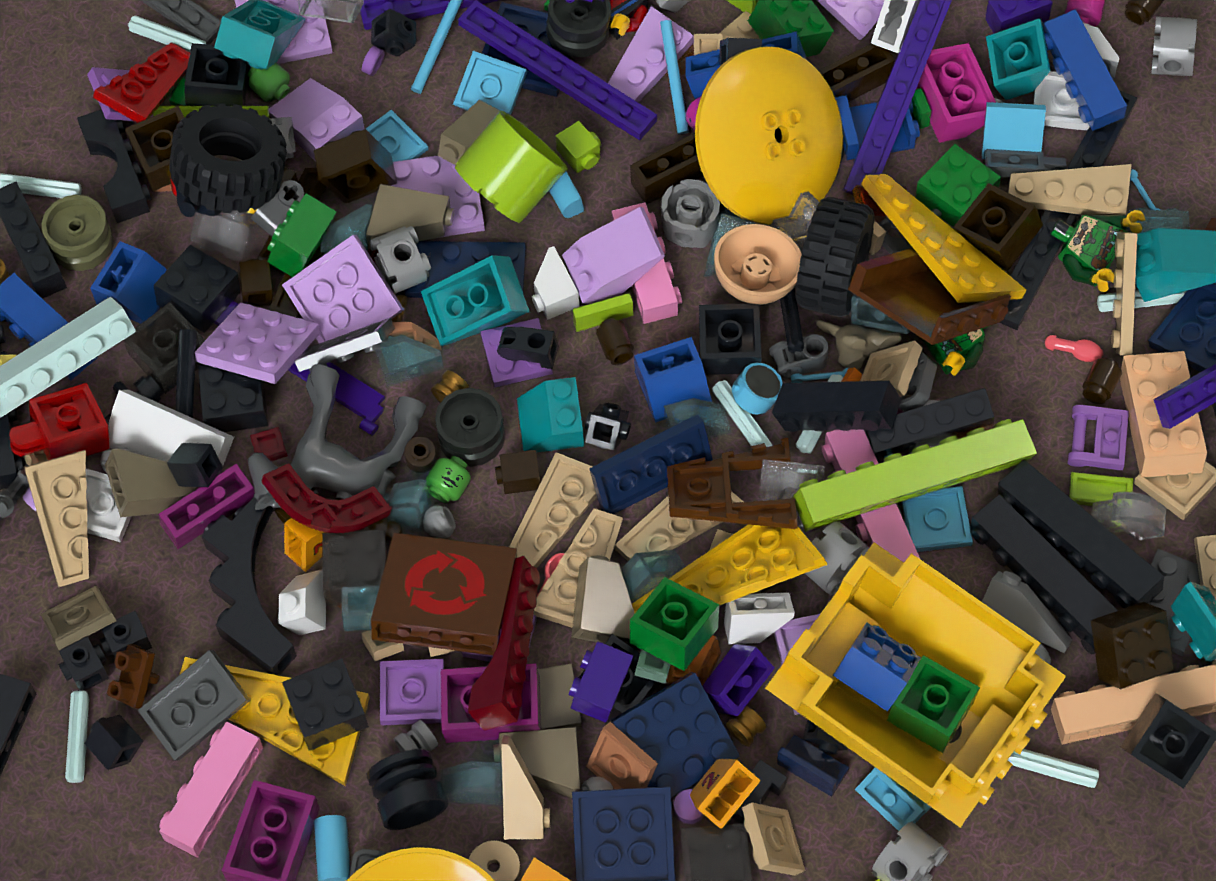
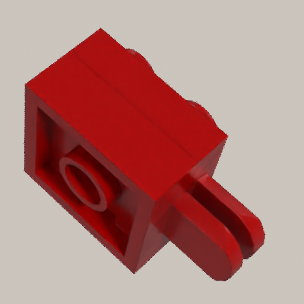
M87 383L28 400L30 423L13 427L9 433L11 450L19 457L43 450L47 459L50 460L85 450L86 456L110 449L108 424Z

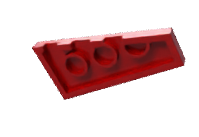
M171 42L150 55L146 62L141 65L137 63L132 66L125 75H118L111 79L110 84L107 86H100L95 89L92 98L137 123L142 122L154 114L187 73L190 52Z

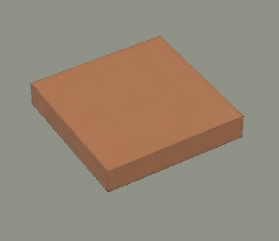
M609 722L602 728L586 767L597 777H603L613 785V789L646 788L658 763L615 725Z

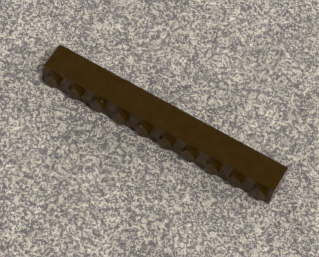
M869 44L818 71L828 83L834 97L846 95L849 102L885 84L895 59L888 49ZM779 128L775 130V139L782 136ZM695 133L630 165L631 184L642 201L646 202V205L662 197L670 186L673 185L675 187L682 180H696L704 176L697 157Z

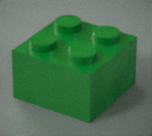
M759 0L747 20L760 39L797 31L806 57L820 54L834 32L812 0Z
M954 144L917 182L915 198L928 209L939 210L942 213L941 218L954 227L988 183L999 188L1001 176Z
M307 193L300 202L295 200L289 208L283 224H279L267 247V250L271 252L267 262L292 277L304 270L326 236L337 211Z
M664 577L630 619V644L685 671L718 629L719 604Z
M923 655L908 683L893 703L887 721L944 753L972 707L980 687Z

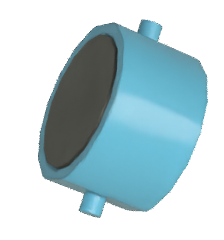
M759 362L751 363L744 368L734 381L732 386L733 397L743 410L757 415L764 414L775 404L783 382L781 376L769 365Z

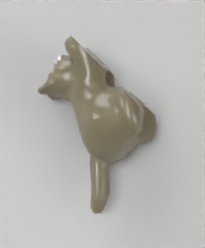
M818 320L816 323L823 332L836 337V347L839 353L838 361L845 368L855 367L857 370L860 369L863 361L869 358L871 353L891 348L900 342L902 338L898 332L894 333L888 327L887 321H883L879 329L865 328L856 324L840 327Z

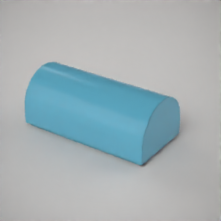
M565 172L549 192L565 218H570L584 212L585 208L581 196L567 172Z
M326 815L316 818L314 820L318 881H347L350 875L347 819L340 815Z

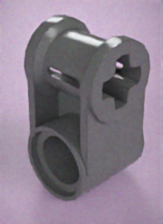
M293 180L284 181L275 197L268 203L264 202V205L258 208L250 219L273 236L279 224H283L292 203L295 200L300 202L304 197L303 187ZM290 191L294 196L287 201L284 199V196Z
M818 334L803 337V351L795 352L794 354L788 351L787 341H781L772 345L769 348V354L775 360L776 372L781 376V379L787 380L791 379L793 374L799 373L803 375L824 369L828 363V342L826 339ZM819 351L821 354L813 356L809 352Z

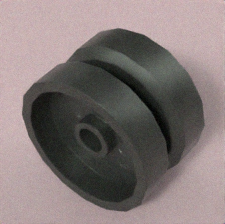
M550 0L546 30L547 38L553 48L571 57H587L597 53L605 45L609 35L611 19L610 1L593 0L588 2L585 0H574V2L568 3L565 0Z
M460 389L446 396L437 407L435 422L440 448L448 459L456 456L462 459L469 467L486 464L497 456L503 447L505 432L500 405L492 395L481 389Z

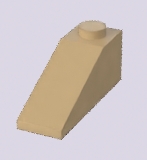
M504 735L501 744L504 839H543L544 828H550V808H544V797L510 735Z

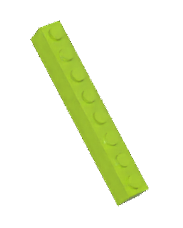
M1006 419L996 423L993 429L987 431L984 430V427H980L966 434L967 437L961 439L951 436L939 442L940 445L930 448L929 444H925L911 451L912 454L906 456L896 453L886 457L884 462L874 465L873 461L857 466L854 472L846 474L845 470L830 474L828 480L818 482L817 479H811L799 485L800 489L793 495L792 499L795 498V506L805 532L1017 466L1023 460L1028 462L1037 452L1024 420L1012 423L1011 419Z

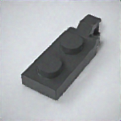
M984 150V165L1001 176V178L1010 177L1011 174L1066 169V158L1045 157L1043 152Z

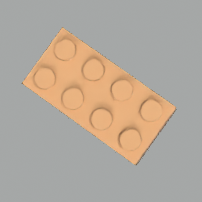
M1177 351L1123 356L1120 381L1126 410L1129 411L1128 420L1140 476L1157 477L1167 476V474L1202 473L1207 449L1199 414L1196 413L1171 429L1162 427L1154 399L1190 379L1185 352Z

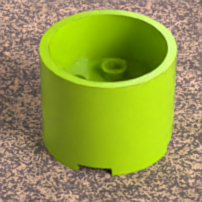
M500 111L458 159L455 169L475 192H480L488 201L493 203L495 209L511 220L520 223L566 172L567 166L530 129L513 116Z

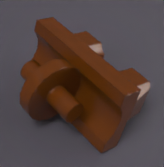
M128 644L125 651L117 652L114 663L116 668L121 670L119 680H113L109 683L107 695L133 708H141L148 684H157L159 682L160 676L152 672L155 653L141 649L135 644Z

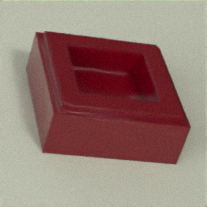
M279 427L250 435L254 452L263 453L270 461L288 457Z

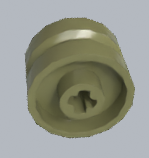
M82 195L62 197L52 203L44 213L41 225L45 241L57 264L67 270L84 271L93 269L103 263L111 253L114 243L112 230L107 221L105 211L94 199Z

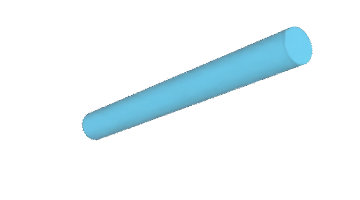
M450 0L411 87L413 92L422 93L463 0Z
M664 20L660 22L677 133L685 134L689 133L686 121V110L671 20Z

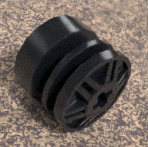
M413 749L393 754L380 760L367 772V780L369 785L372 786L373 797L380 800L377 803V808L384 828L388 830L408 829L436 818L448 807V800L441 782L434 780L437 777V770L433 766L431 753L427 750Z

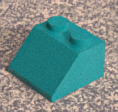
M1040 18L986 36L994 87L1005 100L1033 92L1051 71L1043 24Z
M576 377L544 381L517 398L523 451L536 450L537 453L584 447Z

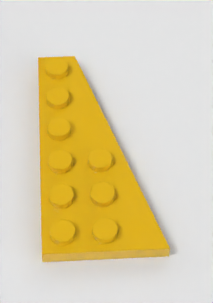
M886 174L866 175L861 185L958 303L987 301L1006 294L1011 296L1010 300L1022 299L1027 289L905 190L893 178Z
M746 525L669 579L720 606L828 564L798 526L797 529ZM654 589L632 603L634 613L637 612Z
M185 657L180 674L198 659ZM225 665L251 700L230 717L229 720L346 786L361 730L309 751L282 684L283 681L291 678ZM356 691L364 713H366L370 698L369 694Z

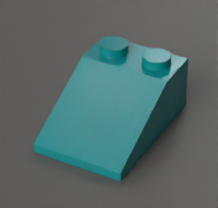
M249 0L222 17L214 48L223 51V54L229 58H240L249 62V65L253 68L267 69L279 60L304 24L305 17L263 0Z
M1156 228L1137 234L1135 283L1143 301L1147 302L1216 283V231Z
M491 255L421 291L440 346L481 333L480 331L506 324L530 312L511 258L506 256Z
M1190 581L1183 587L1170 606L1175 613L1171 618L1181 632L1186 630L1193 640L1189 645L1199 659L1204 657L1206 661L1212 662L1216 659V599L1208 587Z

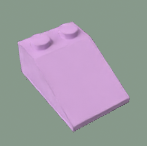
M312 78L269 108V116L271 118L292 117L294 141L314 160L313 150L324 146L328 142L347 137L355 131L364 130L362 115L342 96Z
M638 207L581 237L562 256L579 292L582 303L592 304L622 295L663 259L665 254L644 208Z

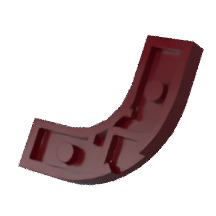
M289 463L264 474L261 480L278 505L293 520L322 532L348 533L357 531L388 517L392 510L375 486L341 500L323 498L305 485Z

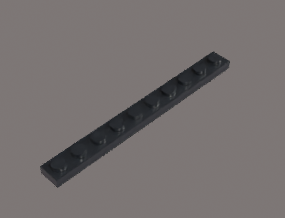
M1120 91L1127 105L1124 118L1094 131L1089 127L1067 169L1104 166L1136 105L1137 97ZM1045 210L1041 218L1043 227L1025 248L1011 274V277L1027 289L1022 299L1009 300L1007 305L1008 313L999 323L1018 330L1063 244L1061 240L1050 235L1053 227L1059 219L1072 226L1078 214Z

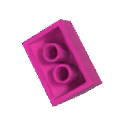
M969 43L931 51L916 89L922 88L931 109L930 123L939 143L966 138L984 126L986 103H996Z

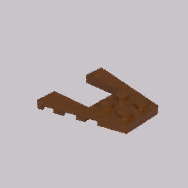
M788 438L781 439V444L766 447L765 443L751 446L752 451L734 455L733 451L722 453V458L705 462L704 457L667 466L670 517L797 529L795 498L732 503L729 471L791 467Z

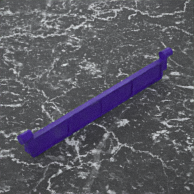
M233 301L214 324L219 326L239 304ZM295 362L288 369V371L307 382L308 374H310L309 369L299 372ZM326 363L327 367L336 370L340 375L336 386L335 401L364 418L359 428L373 436L379 428L374 422L384 412V408L380 404L385 399V396L333 363Z

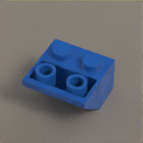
M119 241L90 289L97 305L111 296L123 307L129 319L149 327L160 309L156 303L154 284L167 269L146 251Z
M692 337L634 355L635 374L655 423L712 404L702 361Z
M866 622L833 676L888 712L908 683L921 657L910 646L903 643L900 644L889 637L888 633L881 627L872 626Z

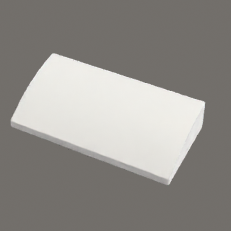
M131 390L118 391L108 425L109 447L111 449L128 448L130 452L168 462L181 443L212 444L223 466L234 439L233 436Z

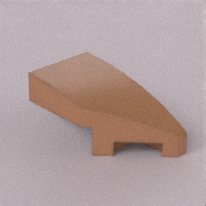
M393 322L395 329L388 335L389 340L385 341L386 347L415 343L416 353L442 350L435 336L412 322Z

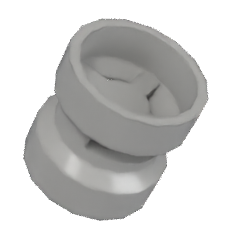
M422 720L415 722L407 733H400L394 738L401 752L413 749L431 751L438 746L434 735Z

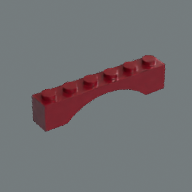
M525 556L518 557L515 560L502 618V631L498 646L488 666L471 688L468 713L484 731L518 722L519 710L522 705L523 683L526 679V663L530 652V636L533 631L534 609L537 605L536 595L538 584L540 583V575L537 568L532 566Z

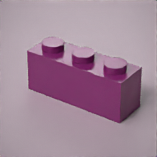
M235 464L216 476L208 488L199 487L159 513L160 525L176 548L180 549L204 533L207 525L212 521H216L222 514L225 517H229L241 506L247 505L254 497V487L239 466Z

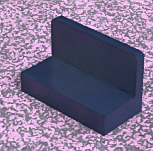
M793 735L785 748L781 747L778 751V765L831 797L849 771V767L796 735Z

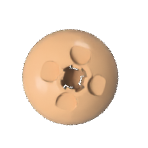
M748 224L731 229L720 238L714 252V267L721 285L733 297L745 303L768 304L783 298L795 287L802 254L797 244L784 232L766 225Z

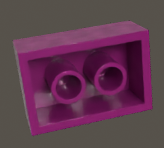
M526 664V679L523 683L522 705L519 710L518 722L486 731L468 713L471 688L486 667L441 669V730L446 743L499 740V733L541 730L540 676L537 664Z
M253 780L221 870L226 881H295L314 827V820L317 818L320 810L316 796Z

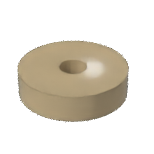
M495 840L484 842L472 851L468 859L487 872L494 881H517L519 878L520 862L518 855L510 845ZM492 863H497L500 865V868L496 872H491L488 870V866Z

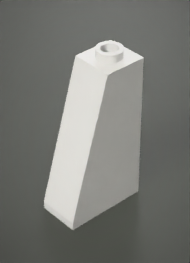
M885 0L871 44L898 53L919 0Z

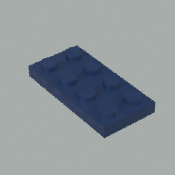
M419 241V243H416L419 253L426 254L431 269L428 270L429 277H427V281L405 289V296L407 298H423L422 290L491 255L511 258L524 294L525 242Z
M697 414L589 468L601 511L615 514L668 487L667 466L704 457L705 462L713 460L704 421Z

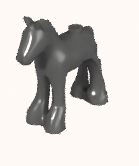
M314 364L311 373L308 374L306 383L307 392L313 403V415L308 429L297 444L290 465L310 490L314 486L336 493V500L349 498L373 486L384 498L387 486L396 478L394 473L388 469L396 467L398 461L401 460L406 444L412 439L418 429L419 420L424 415L426 405L411 397H399L392 413L395 433L391 442L384 450L359 459L342 446L328 442L326 439L327 425L334 407L336 386L340 375L332 368ZM255 452L248 458V466L255 490L254 497L257 499L255 510L265 509L268 506L279 508L278 503L261 482L264 474L278 467L263 453Z

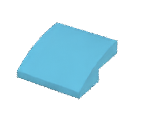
M876 767L855 788L898 831L911 821L916 823L931 808Z

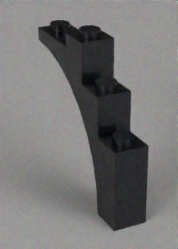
M253 497L246 506H241L235 512L232 521L222 514L216 521L210 522L205 528L202 539L206 549L224 562V564H219L212 571L208 581L212 591L232 606L225 609L218 617L216 627L219 635L267 673L280 675L297 655L293 644L275 628L263 611L258 599L255 582L256 554L261 535L276 508L268 506L265 509L255 510L257 499Z

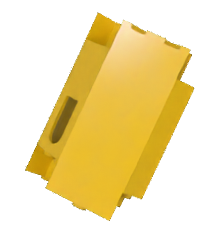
M874 542L865 555H861L843 578L838 591L809 630L805 629L787 653L783 665L765 689L961 828L977 803L980 802L982 805H985L995 791L990 786L995 777L997 776L1002 780L1013 764L1008 759L1015 751L1020 755L1030 740L1026 736L1030 727L1032 726L1037 730L1048 715L1043 709L1066 675L1035 653L1041 644L1039 641L912 553L905 562H902ZM866 622L872 626L881 627L888 633L889 637L900 644L903 643L910 646L921 658L924 655L980 687L972 707L960 725V737L955 742L949 743L944 753L888 722L887 718L891 708L887 712L833 676Z

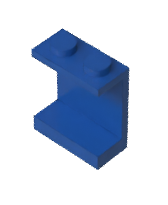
M845 95L835 97L841 116L846 160H852L856 158L878 102L849 107L847 96ZM912 100L890 153L914 149L915 140L920 136L918 121L912 120L911 113H913Z

